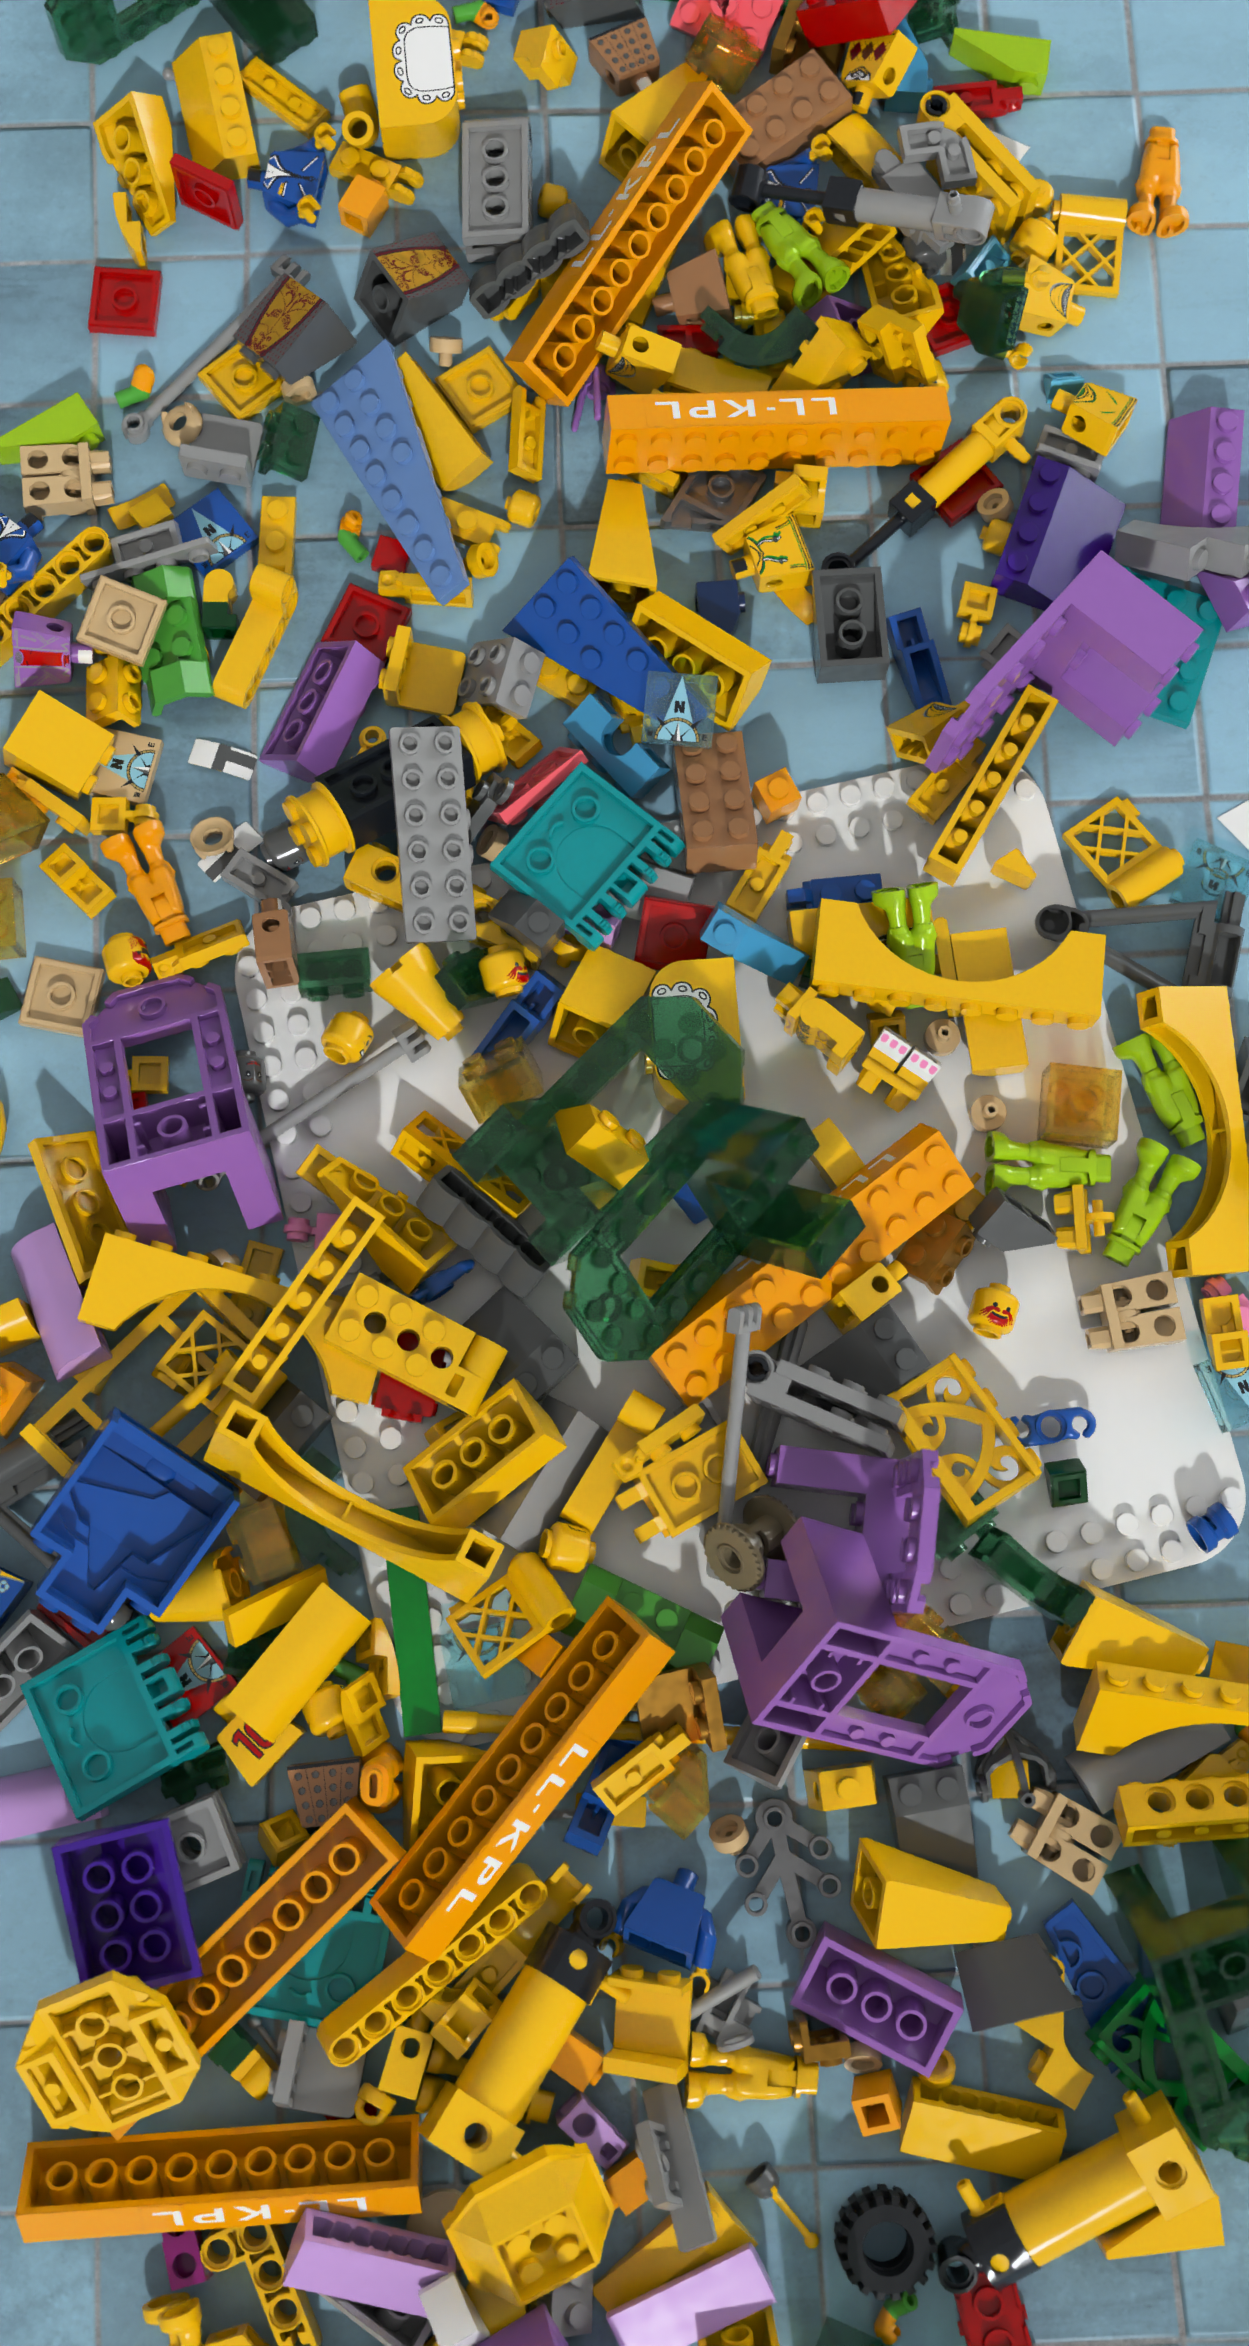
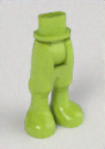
M769 201L752 212L751 218L756 223V231L762 236L766 248L776 260L777 265L784 271H788L795 281L792 297L800 310H808L818 302L822 294V285L828 293H835L846 285L851 273L847 264L836 257L829 256L823 251L818 238L811 235L783 207L777 208L772 201ZM802 259L810 261L816 269L818 275L814 271H812L802 261Z
M921 882L906 886L913 915V927L911 930H909L906 921V897L903 887H890L871 891L874 905L884 909L888 918L889 928L886 944L890 951L915 968L935 975V940L937 933L930 919L931 903L938 896V882ZM910 1004L905 1009L921 1008L924 1006Z
M1144 1033L1112 1048L1118 1059L1133 1060L1142 1074L1143 1088L1157 1116L1167 1129H1173L1168 1133L1170 1136H1176L1181 1149L1206 1138L1200 1125L1204 1120L1202 1115H1200L1191 1082L1180 1063L1162 1043L1150 1034ZM1152 1048L1161 1060L1162 1070L1157 1065Z
M988 1131L986 1135L984 1152L987 1162L997 1163L1021 1160L1032 1163V1166L1027 1168L1004 1164L989 1165L984 1181L986 1196L996 1186L1004 1192L1009 1187L1017 1185H1027L1031 1189L1043 1191L1047 1188H1072V1185L1079 1184L1093 1187L1096 1182L1109 1183L1111 1180V1156L1096 1154L1095 1149L1087 1151L1077 1147L1048 1143L1042 1139L1031 1141L1027 1144L1010 1140L1004 1133L998 1131Z
M1141 1137L1137 1143L1138 1167L1134 1177L1122 1188V1197L1114 1215L1115 1221L1112 1222L1110 1234L1108 1233L1105 1237L1108 1243L1102 1253L1106 1258L1124 1267L1129 1266L1134 1255H1140L1141 1248L1151 1238L1163 1217L1170 1212L1172 1195L1179 1184L1195 1180L1202 1169L1195 1161L1182 1155L1173 1154L1166 1162L1156 1188L1150 1192V1182L1167 1158L1169 1149L1161 1143L1145 1137Z

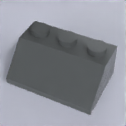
M286 1379L259 1412L269 1418L278 1435L300 1457L333 1418L288 1379ZM223 1472L256 1501L263 1503L268 1495Z

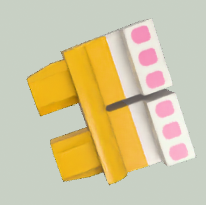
M884 1026L862 1061L863 1068L856 1085L872 1094L880 1081L884 1080L893 1086L884 1099V1103L899 1113L909 1104L911 1099L916 1102L924 1088L942 1066L941 1062L914 1045L911 1049V1042L887 1026ZM911 1049V1051L909 1052L905 1060L902 1062L898 1070L895 1071L901 1060L904 1059L908 1051Z

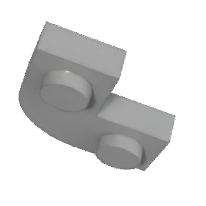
M942 121L899 125L897 138L903 164L936 160L942 190L975 186L978 177L971 146L966 136L961 138L954 131L943 127L944 122Z

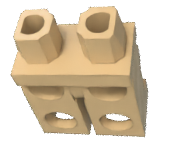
M88 442L78 443V446L74 444L19 446L21 475L23 477V507L26 514L31 512L40 522L44 521L45 516L64 514L78 516L85 513L87 515H98L97 506L115 503L111 480L95 482V475L112 474L113 472L109 451H91Z
M1171 1270L1102 1284L1095 1288L1094 1291L1077 1298L1082 1316L1099 1313L1101 1327L1085 1330L1088 1349H1107V1353L1163 1344H1175L1186 1339L1180 1307L1141 1313V1311L1171 1307L1178 1303Z
M1033 1786L1031 1792L1034 1794L1036 1802L1030 1808L1040 1813L1034 1827L1017 1817L1007 1835L1022 1847V1852L1093 1896L1109 1865L1075 1846L1074 1842L1077 1841L1101 1857L1111 1861L1121 1843L1118 1825L1058 1792L1052 1791L1050 1793Z

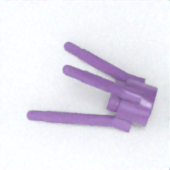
M603 364L596 365L579 391L571 427L573 432L578 430L586 395L589 399L593 400L594 419L596 421L601 419V400L605 399L607 395H616L615 382L610 381V376L605 372L606 366Z

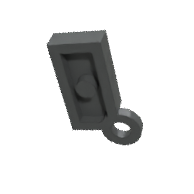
M492 772L486 781L481 780L477 784L472 794L473 800L466 808L469 809L471 825L468 830L469 844L496 807L504 804L509 798L515 785L514 780L509 777L503 779Z

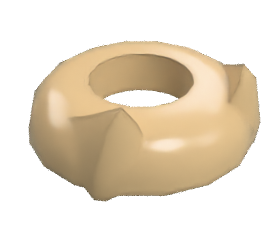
M184 402V405L176 406L168 413L165 411L161 412L163 434L172 446L189 445L200 434L203 418L197 407L191 403ZM186 416V423L183 428L175 431L174 424L176 420Z
M209 817L194 826L190 833V842L197 855L205 860L207 856H217L225 851L232 853L234 850L235 832L232 824L227 819ZM210 835H223L218 843L213 845L205 844L206 839Z

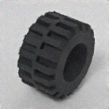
M877 2184V2190L871 2191L869 2186L861 2188L863 2192L861 2196L857 2198L853 2193L848 2198L849 2206L847 2208L844 2206L840 2208L838 2212L840 2221L835 2222L834 2233L836 2235L834 2244L842 2268L853 2285H858L860 2292L867 2296L872 2292L876 2300L884 2301L885 2295H890L893 2301L901 2300L900 2292L905 2290L911 2296L917 2292L914 2285L918 2281L924 2286L929 2279L926 2275L927 2269L933 2271L936 2263L933 2253H937V2243L933 2237L935 2235L933 2227L916 2199L910 2194L905 2195L901 2188L894 2186L893 2190H889L886 2184ZM882 2222L897 2223L904 2227L906 2231V2242L902 2251L895 2258L888 2261L873 2260L867 2257L863 2251V2242L867 2233L872 2227Z

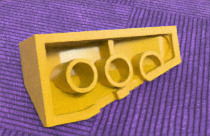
M131 91L93 122V126L103 157L108 164H112L119 174L118 182L122 188L128 189L133 197L134 209L149 234L156 237L176 222L174 177L169 163L173 157L172 127L162 96Z
M892 237L861 266L871 307L876 303L885 308L894 309L899 314L912 320L916 319L923 324L927 333L943 315L944 308L937 284L932 278L928 279L922 273V268L917 262L913 263L905 253V248L895 237Z
M339 1156L318 1172L317 1177L341 1212L345 1210L352 1198L356 1196L385 1216V1219L370 1238L365 1248L379 1269L407 1295L411 1294L419 1284L430 1277L458 1246L447 1235L443 1226L432 1222L417 1207L407 1202L409 1196L399 1190L394 1195L379 1186V1181L375 1176Z
M706 2180L704 2185L717 2240L692 2251L681 2252L678 2248L671 2214H669L593 2284V2295L608 2312L748 2242H751L754 2247L758 2245V2242L708 2180Z

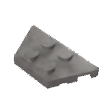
M752 469L730 470L726 472L719 470L696 471L690 473L662 516L660 527L672 530L715 533L753 504L765 485L767 476L762 470L756 471Z

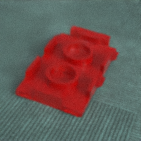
M411 1333L401 1334L397 1339L399 1347L405 1351H412L418 1347V1340ZM436 1350L431 1354V1362L435 1367L446 1368V1362H444L446 1351ZM381 1372L377 1392L373 1393L371 1405L382 1409V1417L422 1424L423 1416L432 1418V1416L436 1417L438 1404L435 1403L436 1400Z
M983 2272L978 2275L977 2282L970 2291L962 2294L953 2293L960 2318L957 2321L960 2336L965 2338L966 2346H1032L1027 2324L1025 2323V2319H1028L1025 2305L1021 2304L1016 2283L997 2291Z

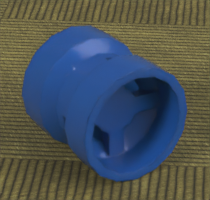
M1219 1502L1208 1507L1206 1514L1203 1516H1194L1186 1521V1527L1191 1537L1206 1553L1215 1549L1218 1546V1542L1223 1538L1230 1539L1239 1533L1234 1518Z

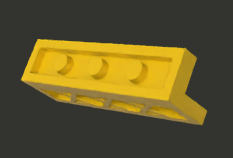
M425 1110L402 1129L390 1154L428 1182L446 1165L458 1169L471 1181L475 1189L488 1195L498 1205L502 1213L511 1216L516 1221H518L520 1215L538 1196L536 1192ZM424 1125L434 1132L436 1137L427 1136L418 1128ZM449 1149L458 1150L463 1154L464 1158L454 1156L449 1152ZM477 1170H485L492 1176V1179H485L478 1174ZM506 1191L516 1193L523 1200L517 1203L506 1194Z

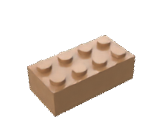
M814 49L733 105L753 129L727 169L733 179L740 164L751 163L766 170L769 166L777 165L793 158L808 148L811 149V142L818 134L826 135L829 129L852 114L853 96Z
M742 731L699 734V743L673 741L672 763L681 836L685 844L683 852L686 874L756 869L758 839ZM703 735H707V736H704V737H707V738H704V739H703V740H707V741H702V736H703Z

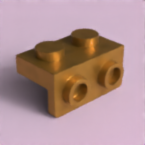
M942 1212L908 1239L895 1260L903 1264L909 1277L925 1284L931 1293L939 1295L943 1287L948 1286L952 1281L954 1271L961 1260L970 1254L975 1237L966 1222L946 1212Z
M800 2009L793 2010L794 2020L787 2021L791 2046L793 2045L794 2053L800 2052L805 2063L819 2062L821 2067H831L842 2064V2058L852 2057L850 2041L845 2033L834 2027L808 2031L807 2020Z

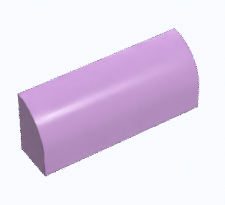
M51 1223L19 1240L12 1248L11 1258L57 1382L64 1381L113 1358L102 1328L79 1322L77 1319L87 1289L77 1282L57 1225Z
M54 1765L0 1777V1842L110 1815L109 1808L106 1807L84 1821L77 1820Z
M306 2207L290 2243L283 2275V2286L428 2318L418 2291L453 2270L456 2273V2255L450 2240Z
M748 2242L606 2313V2320L620 2346H688L775 2303L776 2298L771 2279L753 2244Z

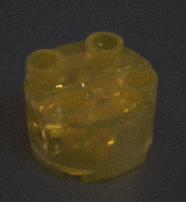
M709 13L684 59L696 73L700 75L703 71L709 76L707 81L712 80L719 89L732 95L739 94L763 51L748 41L750 35L736 25L731 30L725 26L726 23L720 17Z
M880 1664L856 1691V1694L871 1712L903 1719L924 1699L928 1692L917 1680L918 1677L915 1673Z

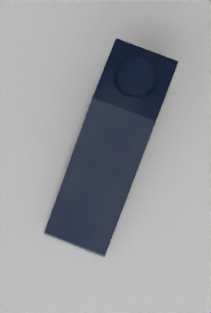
M737 579L696 582L694 596L696 614L734 637L740 613H745L744 592H738Z

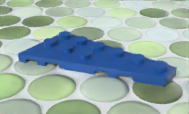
M574 556L568 557L502 630L508 635L516 637L546 654V657L658 721V717L664 722L682 676ZM684 679L692 722L694 724L701 720L696 726L697 729L713 711Z

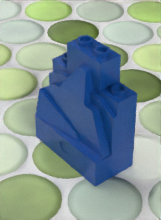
M113 1406L31 1527L29 1535L34 1537L33 1543L38 1548L49 1554H52L53 1551L59 1553L37 1584L35 1595L39 1596V1603L52 1612L57 1613L61 1610L72 1617L71 1623L81 1631L90 1633L92 1630L98 1635L102 1634L127 1597L131 1599L130 1605L138 1612L146 1616L153 1613L160 1618L239 1507V1488Z

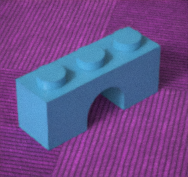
M590 693L563 723L570 732L568 738L580 749L585 748L593 756L590 760L599 771L604 774L608 772L616 781L614 787L628 798H644L671 768L648 744L636 743L627 753L619 754L614 747L613 736L615 730L624 719L602 695Z

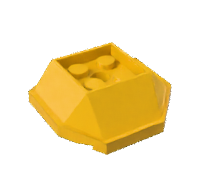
M111 1970L38 2001L18 2054L15 2068L51 2128L69 2129L72 2126L86 2131L110 2132L181 2103L193 2078H195L200 2069L201 2056L166 1995L148 1987L137 1976H125L115 1970Z
M574 2143L573 2146L551 2144L542 2145L471 2183L459 2197L453 2211L449 2210L442 2219V2223L471 2287L501 2297L521 2307L595 2268L600 2263L603 2244L615 2208L587 2143Z

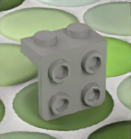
M201 413L203 426L200 434L191 445H180L178 458L184 475L251 488L264 434L263 426L257 422Z
M516 637L476 642L468 653L466 671L463 680L458 686L457 706L462 708L464 703L476 701L481 707L493 706L518 720L527 719L546 654Z
M289 2019L288 2029H282L278 2039L277 2053L282 2054L279 2070H273L270 2077L268 2094L273 2095L272 2102L280 2108L345 2119L352 2118L355 2115L354 2105L361 2087L367 2052L349 2066H335L330 2062L318 2041L317 2029L310 2028L303 2021Z

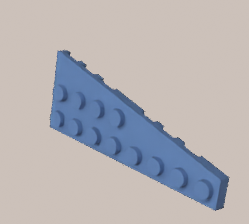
M385 338L313 400L311 404L436 600L444 606L468 587L470 583L460 551L455 546L450 530L452 526L441 502L442 495L433 477L432 463L421 429L417 426L412 411L413 404L404 386L402 369L398 367L394 354L395 348Z

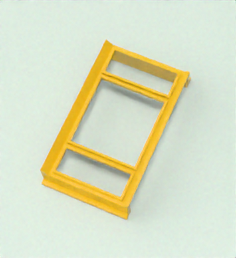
M194 1292L176 1295L171 1299H164L110 1351L113 1358L94 1366L34 1425L29 1423L19 1433L63 1478L74 1462L46 1434L73 1408L97 1430L103 1421L82 1399L158 1326L161 1325L177 1341L183 1331L169 1316ZM196 1292L249 1345L259 1331V1328L223 1292ZM191 1339L183 1348L191 1347ZM197 1352L198 1363L206 1371L215 1370L213 1368L215 1363L204 1352ZM286 1357V1359L279 1367L280 1370L283 1368L284 1363L289 1359L288 1357ZM210 1412L176 1447L193 1457L213 1437L218 1427L213 1423L217 1416Z

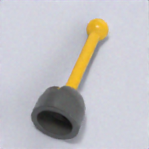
M763 2162L748 2175L745 2181L746 2186L758 2198H772L803 2235L806 2247L815 2249L820 2241L818 2235L810 2232L779 2195V2177L769 2162Z

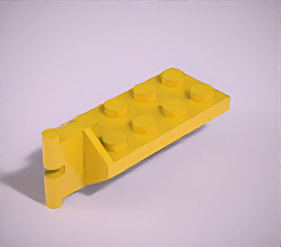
M95 1131L35 1138L27 1144L77 1282L81 1286L88 1287L105 1232L114 1235L115 1229L129 1232L102 1174Z

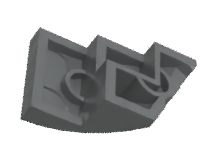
M1038 1933L985 1944L954 1953L972 2032L985 2031L1007 2024L1023 2022L1083 2007L1080 1997L1072 1995L1060 1976L1063 1974V1971L1058 1963L1051 1958L1047 1946Z

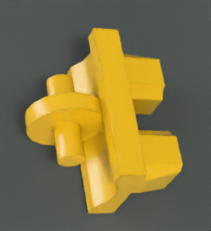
M1083 1184L1072 1185V1191L1058 1193L1053 1196L1055 1214H1074L1075 1224L1072 1227L1056 1228L1057 1246L1060 1249L1077 1250L1080 1254H1092L1090 1224H1093L1095 1237L1105 1236L1104 1224L1115 1221L1114 1213L1103 1212V1200H1092V1213H1089L1088 1190L1084 1189Z

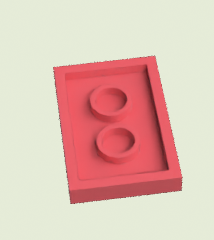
M679 0L671 19L670 27L759 66L785 0Z
M557 747L514 781L515 785L511 795L504 804L496 807L488 820L504 825H515L528 815L527 810L531 806L537 812L554 793V788L561 784L580 762L584 764L589 762L582 750Z

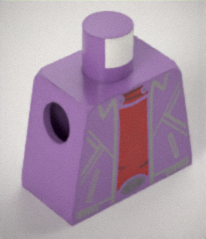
M15 611L11 627L15 687L69 683L72 681L74 663H94V648L79 642H73V625L69 621Z

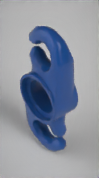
M472 1259L463 1260L446 1270L433 1274L419 1284L418 1290L409 1298L422 1305L437 1300L455 1286L454 1282L460 1279L461 1276L465 1273L468 1274L474 1269L475 1261Z
M1082 1407L1047 1410L1034 1416L1023 1415L1021 1421L1028 1426L1029 1433L1024 1438H1017L1024 1447L1054 1444L1068 1438L1078 1439L1080 1433L1072 1426L1073 1419L1078 1416L1085 1418L1087 1421V1426L1082 1435L1085 1438H1090L1095 1432L1096 1420L1090 1411ZM1016 1416L1010 1418L1016 1426L1019 1419ZM1045 1417H1053L1060 1424V1432L1054 1438L1045 1436L1041 1430V1422Z

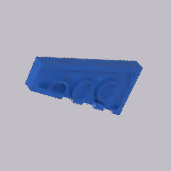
M1071 1898L1042 1922L1059 1960L1064 1965L1065 1973L1075 1995H1078L1082 2000L1083 2007L1081 2008L1090 2028H1092L1134 1982L1135 1978ZM1147 1995L1130 2015L1141 2020L1150 1997ZM1166 2020L1164 2024L1165 2028L1157 2024L1156 2030L1165 2033L1169 2029H1171L1172 2026L1170 2022ZM1128 2024L1119 2026L1112 2036L1115 2049L1119 2051L1128 2050L1130 2046L1129 2040L1122 2039L1120 2036L1125 2033H1133L1138 2036L1139 2028ZM1112 2061L1108 2064L1111 2074L1119 2069Z

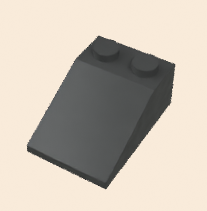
M881 566L812 570L814 657L817 684L885 680L890 665Z
M505 1286L498 1290L462 1324V1326L476 1332L477 1335L497 1343L508 1351L494 1378L498 1385L502 1388L515 1378L538 1403L580 1364L579 1358L559 1337Z
M888 1304L803 1363L800 1367L808 1369L811 1364L822 1368L830 1373L833 1381L840 1384L843 1383L844 1379L853 1381L865 1387L864 1391L868 1393V1396L877 1399L879 1394L887 1396L928 1368L931 1363ZM813 1396L823 1410L830 1412L832 1407H836L852 1414L853 1419L858 1416L855 1413Z
M954 1762L941 1768L926 1767L883 1775V1784L896 1849L968 1876L979 1878L970 1803L962 1765Z

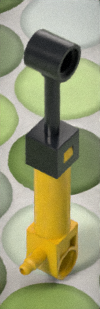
M1013 396L1004 397L972 425L971 433L917 482L912 479L889 500L887 516L890 519L850 556L842 552H835L826 556L822 562L821 570L857 568L899 529L904 531L909 537H912L935 516V509L984 464L988 461L993 463L1004 452L1008 451L1015 459H1019L1023 464H1026L1030 460L1031 455L1018 442L1023 435L1028 414L1026 404L1018 397ZM1012 418L1016 422L1008 423L1005 422L1003 419Z

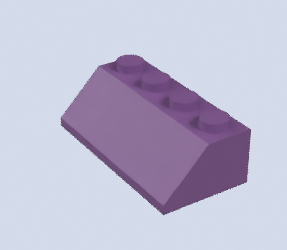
M1211 406L1168 421L1159 524L1206 528L1236 527L1245 410Z
M356 640L317 642L259 761L310 783H314V778L336 767L343 749L351 741V733L358 719L362 717L366 710L365 704L372 690L379 683L380 672L384 668L385 663Z
M826 1921L823 1922L816 1940L806 1956L790 2000V2005L928 2078L964 2011L961 1992L891 1955L875 1949L872 1945Z

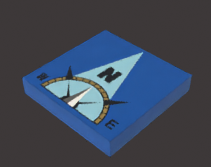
M218 488L174 518L179 525L183 543L207 536L217 545L218 553L210 555L207 561L191 563L204 579L210 571L224 569L259 543V537Z

